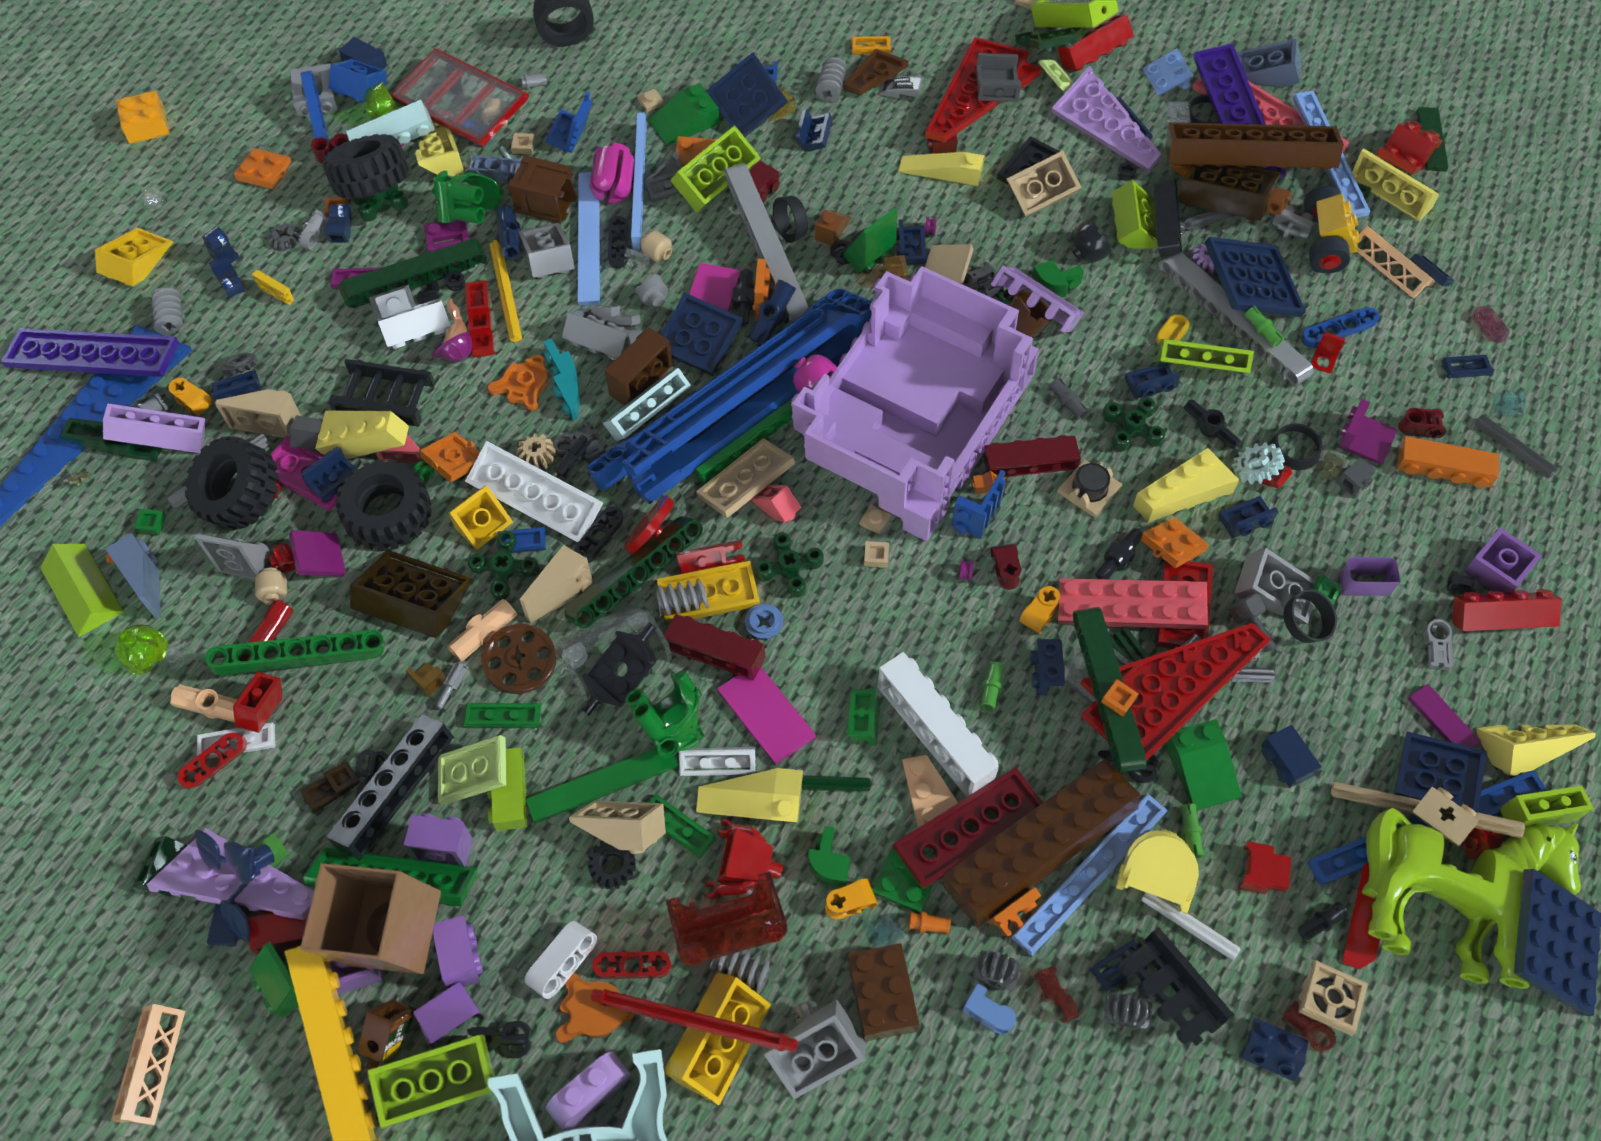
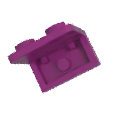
M1361 399L1358 407L1353 405L1347 417L1351 419L1350 423L1345 422L1340 432L1343 438L1339 448L1377 464H1382L1397 434V430L1366 417L1365 413L1370 402Z

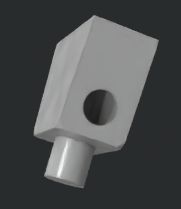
M409 285L369 297L376 318L379 319L409 311L416 306Z

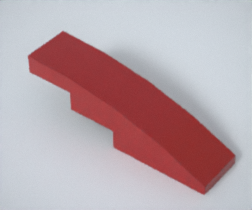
M487 280L465 283L466 309L469 332L472 339L471 351L473 358L495 355Z

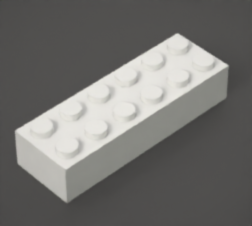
M902 652L879 668L878 689L966 797H969L995 780L999 768L996 757L991 752H986L982 747L980 738L967 729L962 716L952 711L947 698L937 693L932 680L928 676H923L919 671L918 664L912 657L908 658Z

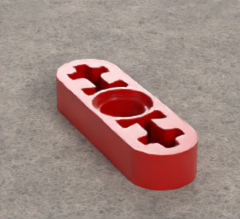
M234 732L225 734L180 769L178 773L179 783L186 788H196L246 750L247 741L245 737ZM230 739L239 740L236 744L238 747L236 750L230 748L223 753L218 749L219 747L221 749L228 748L231 745ZM216 753L219 757V763L217 766L210 768L206 764V758L209 754ZM200 768L207 771L206 774L202 771L198 772L194 776L195 782L186 780L189 777L188 771L196 772Z
M662 951L603 952L598 954L592 963L594 973L601 979L663 978L669 974L672 967L670 957ZM621 958L619 963L620 973H616V967H608L607 972H602V969L598 967V965L603 964L604 959H608L609 964H617L616 959ZM643 958H648V964L656 963L657 958H662L663 963H667L666 966H662L661 971H656L655 966H647L648 972H643L645 968ZM629 959H637L640 962V967L636 972L630 973L625 970V963Z

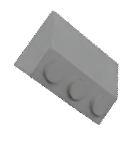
M586 309L568 312L562 338L569 340L571 345L578 347L583 345L588 347L590 352L597 354L602 352L607 354L609 359L616 360L622 351L635 342L638 335L643 333L644 330L629 325L609 322Z

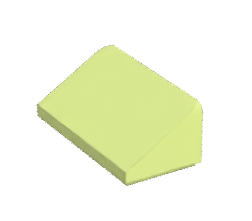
M1055 60L1039 61L1042 68L1064 93L1073 85L1074 82Z

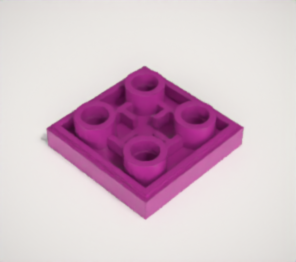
M291 530L289 538L298 575L342 577L345 575L346 571L337 533Z

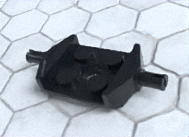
M648 622L638 635L616 631L614 634L617 637L588 674L584 673L582 675L591 695L588 702L581 709L585 714L590 716L596 706L603 703L622 707L626 702L627 695L638 687L655 665L656 657L648 641L657 629L652 623ZM625 663L627 665V673L620 677L617 672L618 667Z

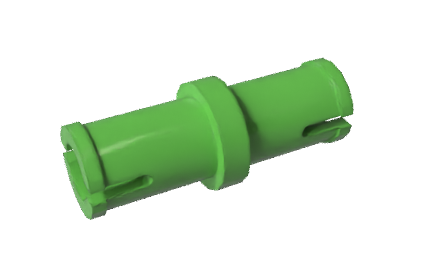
M1256 306L1250 308L1244 316L1257 328L1256 332L1259 335L1262 334L1272 347H1276L1283 342L1285 337L1272 325L1273 322L1270 319H1266Z
M990 662L988 665L987 677L982 684L984 691L979 706L983 711L993 712L996 708L997 696L1002 689L1000 683L1004 670L1002 663Z
M1187 804L1181 805L1179 807L1183 823L1181 834L1185 836V842L1195 855V848L1197 858H1202L1205 856L1200 835L1203 831L1198 823L1196 804H1189L1190 815L1188 814Z

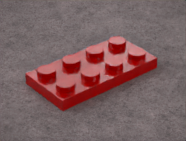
M1164 560L1162 581L1207 582L1208 627L1207 629L1158 628L1157 646L1168 648L1180 647L1194 634H1197L1201 639L1209 637L1213 565L1188 561L1174 568Z

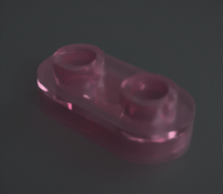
M1487 306L1477 307L1472 314L1475 324L1491 342H1504L1509 335L1508 327L1492 308Z

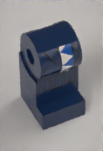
M331 204L329 208L330 217L328 225L325 227V234L330 243H349L352 219L350 205ZM335 235H342V238H337Z
M215 226L211 231L202 236L204 244L214 260L227 255L230 262L233 263L239 258L238 253L233 250L229 238L218 226Z
M227 255L209 262L214 275L229 299L245 292Z

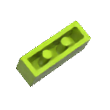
M521 747L506 749V786L487 791L488 799H492V808H488L489 824L494 825L496 831L527 828L525 762Z
M1582 785L1518 795L1499 808L1505 819L1523 822L1525 827L1539 824L1551 826L1575 822L1594 810Z

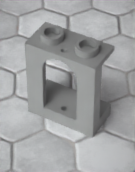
M330 64L290 70L293 104L298 117L310 116L306 97L303 95L301 72L310 70L313 72L316 85H322V93L319 95L322 112L330 113L338 110L334 90L328 89Z

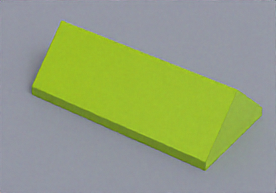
M52 544L40 568L78 637L124 612L85 544Z

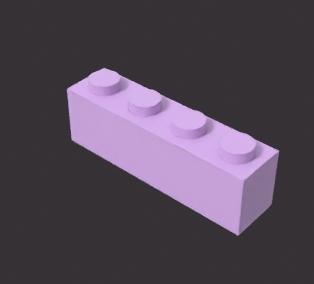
M107 404L103 417V439L201 453L200 450L202 449L205 436V418Z

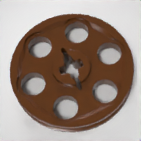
M514 624L497 631L487 641L481 660L484 673L488 681L495 688L509 694H524L538 689L548 681L555 669L557 657L551 638L543 630L529 624ZM532 633L535 635L533 641L529 643L522 641V637L525 634ZM508 638L511 640L509 646L505 648L498 646V642L501 639ZM517 648L519 650V653L523 657L521 659L522 662H520L522 670H520L519 664L515 660L517 659L518 655ZM542 649L550 651L549 656L545 659L537 657V653ZM494 659L502 661L500 667L496 669L488 667L490 661ZM533 670L541 672V676L536 680L528 678V674ZM509 675L517 677L516 682L512 685H505L503 683L505 677Z

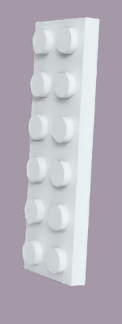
M488 441L484 444L465 482L478 489L488 485L498 500L576 542H579L591 527L603 505V502Z

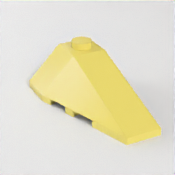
M432 122L433 125H434V128H435L436 126H441V125H439V124H437V123H435V122ZM443 126L438 127L423 136V141L419 142L420 148L415 152L419 166L437 175L445 170L449 176L464 174L460 155L449 129Z
M971 152L902 156L898 172L978 186L986 155Z
M1576 724L1545 725V729L1521 725L1522 731L1508 730L1506 725H1495L1477 728L1476 731L1484 750L1487 751L1491 764L1503 770L1504 774L1517 776L1521 772L1532 771L1595 738L1596 735L1595 732Z
M775 768L699 786L696 812L798 822L803 770Z

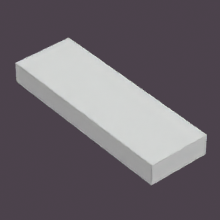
M273 722L266 723L259 733L243 728H235L197 735V756L225 734L231 732L239 733L245 737L247 747L243 753L275 748V724ZM230 739L231 745L228 748L221 749L219 747L218 749L223 753L230 748L236 750L238 748L236 744L239 740ZM211 753L207 756L206 759L218 757V755L216 753Z

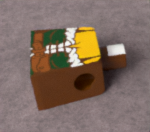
M392 999L367 1012L358 1051L360 1054L369 1057L366 1065L368 1070L384 1066L385 1061L400 1052L411 1026L415 1008Z

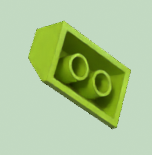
M1131 180L1112 192V207L1115 214L1114 223L1117 228L1116 238L1121 245H1125L1128 249L1158 248L1155 200L1136 182Z

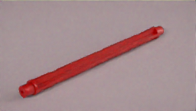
M594 989L591 994V1000L600 1003L601 1006L776 1049L781 1052L785 1050L795 1052L798 1046V1040L788 1037L787 1034L607 989Z

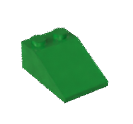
M698 83L680 91L651 116L648 121L665 145L669 146L678 141V136L690 137L719 125V108L703 86Z
M895 208L865 229L843 253L858 273L864 269L866 272L870 271L877 265L875 261L879 258L883 261L892 254L890 250L896 245L898 211Z
M1216 719L1180 729L1164 744L1190 803L1196 804V811L1242 797L1228 744Z

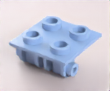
M1177 48L1142 68L1157 95H1162L1177 85L1187 89L1190 86V78L1194 76Z

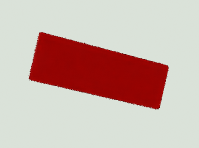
M1367 863L1363 864L1342 959L1343 964L1359 970L1376 960L1380 939L1368 933L1373 915L1372 904L1376 899L1362 893L1363 887L1369 879V864Z

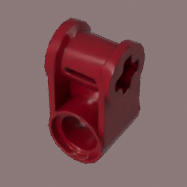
M1410 408L1398 423L1399 430L1409 436L1441 438L1447 432L1442 422L1444 413L1440 409Z
M1016 544L991 547V557H994L995 561L993 566L996 569L1000 586L1007 590L1015 589L1020 583L1019 576L1021 574Z

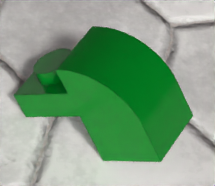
M1050 260L1033 267L1032 279L1062 298L1066 297L1068 288L1075 289L1081 284L1084 271L1079 265L1061 272L1055 262Z
M824 826L823 834L817 835L815 846L817 850L809 849V867L814 877L821 883L842 888L847 883L851 856L831 853L835 828Z

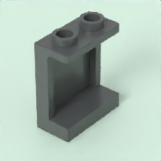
M978 54L976 65L978 100L1018 102L1021 89V80H1018L1017 77L1018 55Z

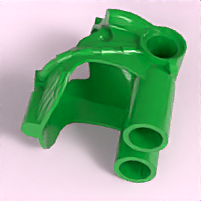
M445 170L433 178L434 187L432 188V193L437 199V221L442 223L459 220L481 224L485 217L484 210L497 208L500 203V197L504 194V190L499 188L495 180L485 175H478L475 172L449 176Z
M684 670L677 674L674 672L670 673L674 682V689L669 695L654 705L642 689L631 691L625 699L633 711V717L652 740L658 754L664 758L672 757L679 751L693 748L705 737L697 718L702 693Z

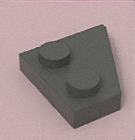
M677 152L673 153L665 164H662L654 174H651L645 180V187L651 202L681 194L670 181L683 168Z

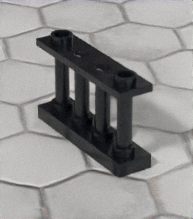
M345 359L344 363L351 376L343 395L330 396L328 403L332 411H391L407 425L420 426L422 419L416 406L424 386L434 387L435 385L431 372L423 369L415 370L369 363L362 360ZM360 376L371 377L372 380L365 398H352ZM381 380L393 381L386 402L373 401ZM402 383L415 384L408 404L406 406L395 405Z

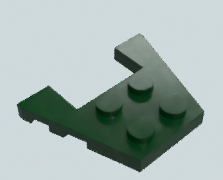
M1069 27L1035 35L1030 31L1015 34V39L1018 44L1039 50L1043 49V51H1051L1055 49V46H1074V42H1079L1091 28Z

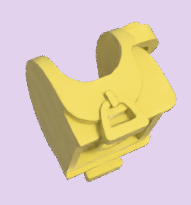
M1166 829L1149 831L1135 839L1129 847L1124 864H1121L1115 888L1119 890L1128 888V886L1177 903L1180 912L1187 914L1198 881V863L1189 846L1176 833Z

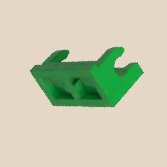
M851 689L847 736L851 737L854 744H859L860 740L867 741L868 745L877 746L880 698L876 689Z

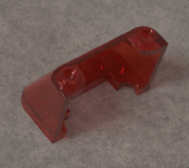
M770 871L757 875L758 883L753 889L751 886L746 887L748 896L696 910L694 902L689 903V906H684L681 904L679 897L665 900L682 963L692 966L698 965L705 961L768 943L778 942L787 934L786 918Z

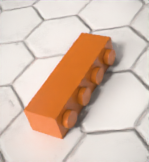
M1405 436L1398 449L1397 470H1402L1410 475H1428L1431 479H1448L1456 484L1469 483L1474 484L1478 488H1491L1499 477V454Z

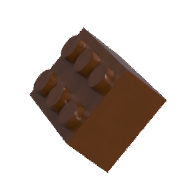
M651 328L639 334L635 342L625 348L621 355L614 362H610L605 369L609 395L625 406L660 379L673 366L670 341Z
M902 944L848 953L847 962L864 1041L918 1032L920 1024Z

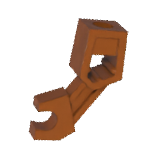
M1274 188L1268 198L1266 212L1281 215L1287 205L1291 203L1292 191Z

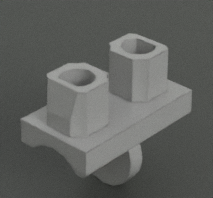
M1287 205L1281 215H1275L1272 224L1278 226L1279 230L1284 231V239H1287L1290 234L1296 237L1299 235L1307 239L1314 224L1313 215L1303 213L1302 216L1294 214V207Z

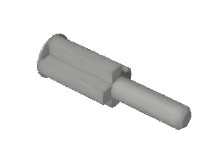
M455 662L443 685L446 687L435 705L437 709L441 710L452 690L456 691L464 678L468 668L462 663Z

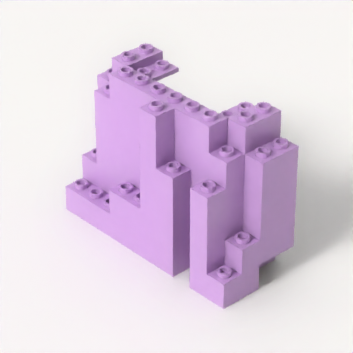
M921 266L917 273L912 274L909 281L887 271L882 278L877 279L873 288L875 298L870 306L872 311L870 322L867 321L864 324L861 335L853 340L849 352L842 355L835 373L831 371L829 375L824 374L820 381H815L812 389L804 387L799 394H795L791 401L794 430L802 433L805 437L806 459L876 493L877 497H879V507L900 517L903 521V530L928 541L949 509L952 493L955 489H962L983 456L985 445H990L1034 376L1039 348L1032 346V337L1016 330L1019 310Z

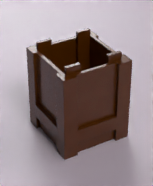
M524 155L518 170L508 184L515 213L561 224L562 220H566L569 215L566 212L571 202H575L578 195H575L576 192L573 187L572 177L574 173L571 171V166Z

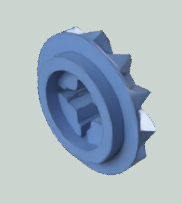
M759 604L747 612L745 628L750 636L753 635L758 640L761 638L769 640L775 635L778 636L779 631L783 628V616L775 606ZM758 617L760 619L762 618L763 620H766L768 618V624L770 627L766 625H762L760 627V621Z

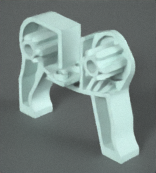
M661 1049L632 1054L633 1063L639 1070L640 1083L622 1127H581L544 1137L519 1073L488 1078V1085L499 1100L502 1120L511 1141H667L663 1130V1109L667 1093Z

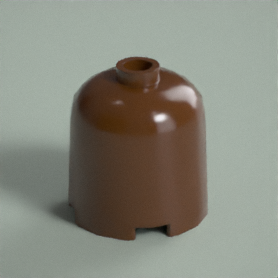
M1020 290L1008 306L1019 310L1016 330L1034 339L1052 321V319L1045 317L1049 307L1042 299H1039L1034 307H1028L1027 300L1032 292Z

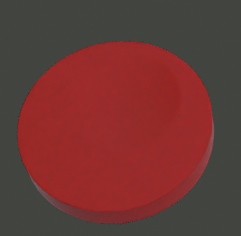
M667 495L661 498L634 528L624 543L623 548L628 553L633 554L652 534L658 537L663 531L659 526L673 508L675 501Z

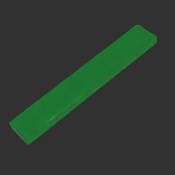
M792 399L697 467V480L704 485L763 438L767 439L793 420Z
M654 748L525 800L533 822L536 824L679 766L675 755L664 758Z

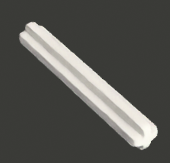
M1147 892L1143 895L1142 901L1229 959L1234 960L1239 954L1240 948L1188 913L1180 912L1179 907L1173 903Z

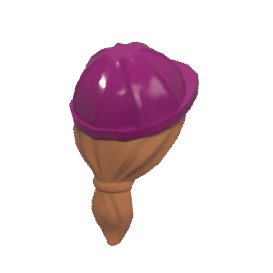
M449 299L447 309L453 318V323L446 333L444 344L432 353V357L434 359L443 357L451 362H461L469 356L472 350L471 334L467 332V328L462 321L459 308L453 303L452 299Z

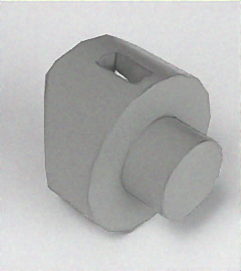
M654 274L645 283L635 287L636 293L644 305L659 307L665 303L668 288L658 274Z

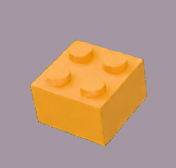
M156 90L116 100L121 128L129 144L170 134L164 105Z

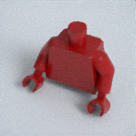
M723 819L721 825L728 827V829L725 831L717 830L719 836L726 839L717 879L720 885L717 886L713 881H707L705 887H714V891L711 894L706 893L704 896L708 899H715L719 894L721 896L741 895L756 890L758 886L766 882L767 876L779 879L783 870V864L771 861L773 847L766 842V839L759 831L751 826L739 824L732 826L729 820Z

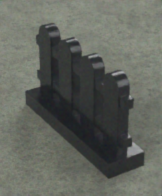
M1160 927L1156 928L1136 945L1139 948L1137 951L1131 954L1127 950L1121 955L1123 959L1119 966L1121 972L1129 977L1136 974L1142 981L1138 986L1140 995L1146 999H1151L1153 996L1161 1004L1157 1009L1158 1016L1165 1022L1173 1019L1178 1024L1180 1029L1176 1032V1036L1182 1044L1189 1045L1193 1042L1195 1046L1199 1045L1203 1041L1200 1036L1207 1030L1211 1034L1214 1033L1234 1016L1233 1012ZM1150 963L1157 969V972L1151 976L1143 969ZM1168 985L1176 992L1171 998H1168L1162 991ZM1188 1007L1196 1015L1190 1021H1187L1181 1014Z

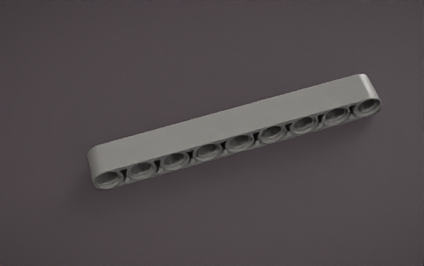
M743 163L724 169L726 182L760 259H766V268H770L772 288L774 289L778 279L796 288L784 311L785 317H788L790 325L809 308L746 164Z
M1183 253L1169 255L1158 263L1159 270L1165 272L1173 283L1180 285L1189 297L1198 301L1197 304L1204 310L1213 314L1212 317L1220 324L1226 325L1235 337L1242 339L1251 351L1257 352L1266 364L1272 365L1282 378L1288 379L1293 384V387L1298 386L1314 373L1312 364L1285 340L1278 346L1272 347L1262 334L1259 335L1256 332L1257 328L1244 316L1247 311L1232 310L1223 287Z

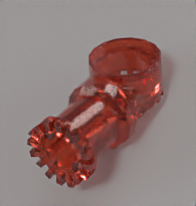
M1049 967L1044 969L1045 972L1041 970L1033 975L1034 979L1038 980L1043 991V1001L1049 1002L1054 1000L1055 1005L1060 1007L1064 1016L1061 1018L1063 1023L1079 1017L1072 996L1070 994L1067 995L1065 989L1060 986L1055 974L1057 972L1056 967Z
M1295 1000L1281 1020L1289 1022L1301 1032V1036L1309 1041L1314 1050L1321 1053L1331 1050L1337 1042L1335 1031L1333 1032V1029L1328 1025L1299 1013V1002ZM1316 1032H1323L1328 1036V1046H1321L1316 1042Z

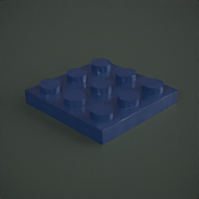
M754 52L706 90L730 126H736L744 137L789 102Z
M684 292L661 336L670 341L671 357L713 376L742 325L743 318Z
M1407 731L1394 795L1422 800L1431 787H1434L1436 790L1441 787L1453 796L1451 800L1459 806L1465 804L1478 813L1487 751Z

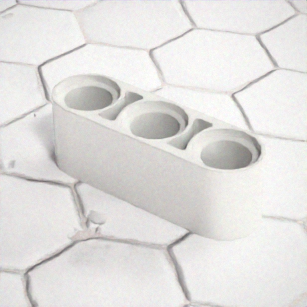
M577 921L569 922L528 970L525 976L526 985L546 999L552 998L593 950L597 942L596 934Z

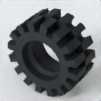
M603 840L600 841L601 845L599 847L595 845L593 847L594 852H590L588 855L589 861L587 860L589 873L598 886H604L611 890V887L619 889L620 885H627V881L629 879L632 880L634 877L633 873L636 872L635 856L630 853V850H619ZM609 856H617L622 860L621 868L615 873H607L602 869L603 861Z

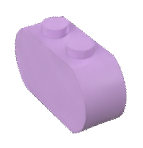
M613 1051L599 1057L556 1093L546 1105V1110L562 1132L573 1129L629 1081L631 1074Z

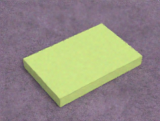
M501 735L443 753L438 758V803L440 804L452 803L506 786V738Z

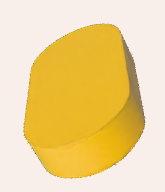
M1180 314L1172 315L1158 332L1156 337L1157 344L1160 346L1161 339L1180 341L1188 331L1189 320Z

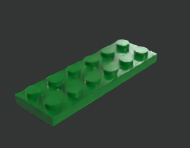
M324 848L305 874L304 886H316L321 863L400 871L440 890L439 904L462 906L476 880L477 868L365 853L361 860H357L337 849Z

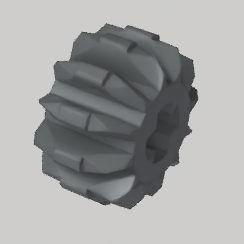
M991 950L980 952L974 966V977L979 982L1004 991L1014 989L1021 974V965L1015 958Z
M1112 993L1107 996L1104 1005V1018L1111 1024L1145 1029L1149 1027L1152 1018V1004L1145 998Z

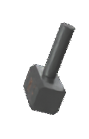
M1253 593L1247 597L1244 596L1229 606L1228 611L1236 623L1242 624L1249 621L1271 638L1258 618L1260 614L1266 611V605L1258 594ZM1271 640L1265 648L1269 652L1275 649L1276 646Z

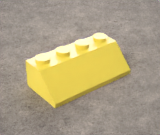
M1365 149L1361 151L1352 171L1357 183L1371 187L1370 192L1418 221L1433 208L1439 197L1437 192Z

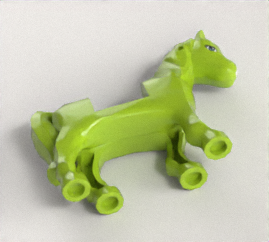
M1394 808L1385 810L1373 820L1366 834L1369 879L1363 887L1362 893L1376 899L1372 904L1373 915L1368 933L1375 938L1383 940L1382 948L1385 951L1397 955H1409L1411 941L1405 934L1404 908L1413 894H1429L1443 900L1469 919L1468 927L1463 937L1456 943L1455 952L1463 961L1459 974L1461 978L1478 984H1487L1489 982V970L1482 958V943L1488 931L1497 924L1498 938L1494 947V955L1502 967L1499 981L1504 985L1514 988H1528L1530 983L1514 974L1523 873L1525 869H1535L1573 895H1577L1581 889L1578 873L1579 843L1574 835L1578 824L1574 823L1565 828L1544 824L1525 827L1521 838L1510 836L1501 843L1499 848L1485 850L1480 854L1471 873L1467 874L1458 871L1453 865L1441 864L1444 850V837L1441 832L1424 825L1412 824L1401 812Z

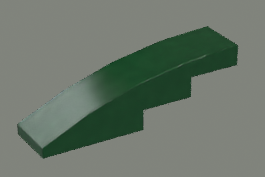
M69 418L60 436L64 440L106 453L155 462L162 450L161 447L103 439V422Z

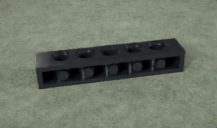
M423 714L419 717L326 836L337 850L357 860L362 859L454 738L446 725Z

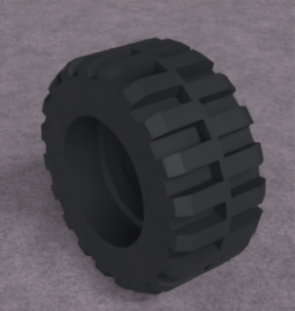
M387 134L367 135L347 143L345 142L339 147L333 148L331 152H328L324 156L322 163L333 193L344 199H359L365 196H373L379 192L382 193L389 188L395 187L397 183H401L403 178H406L409 170L398 139Z
M225 436L209 442V446L206 445L200 450L201 453L192 460L194 461L192 467L188 468V479H185V486L187 487L185 497L189 500L187 503L198 518L229 530L249 527V524L252 525L259 521L258 518L264 516L267 513L266 509L268 506H271L274 502L273 496L274 493L277 494L278 490L276 482L279 481V475L275 472L278 470L276 463L265 449L242 438ZM237 472L236 481L227 494L229 482Z
M383 459L375 460L376 463L372 464L367 462L363 464L364 467L351 471L352 475L350 477L346 476L342 481L344 486L338 488V497L335 499L337 514L349 537L353 538L354 542L358 545L363 543L364 547L370 550L376 546L378 551H385L386 547L389 546L392 550L398 549V544L403 542L406 546L411 543V537L415 536L418 538L422 534L420 528H426L429 523L427 517H431L432 509L430 506L432 504L425 484L418 472L403 462L398 464L397 460L389 459L388 462H384ZM395 493L404 496L400 505L388 514L371 516L364 513L367 505L380 495Z

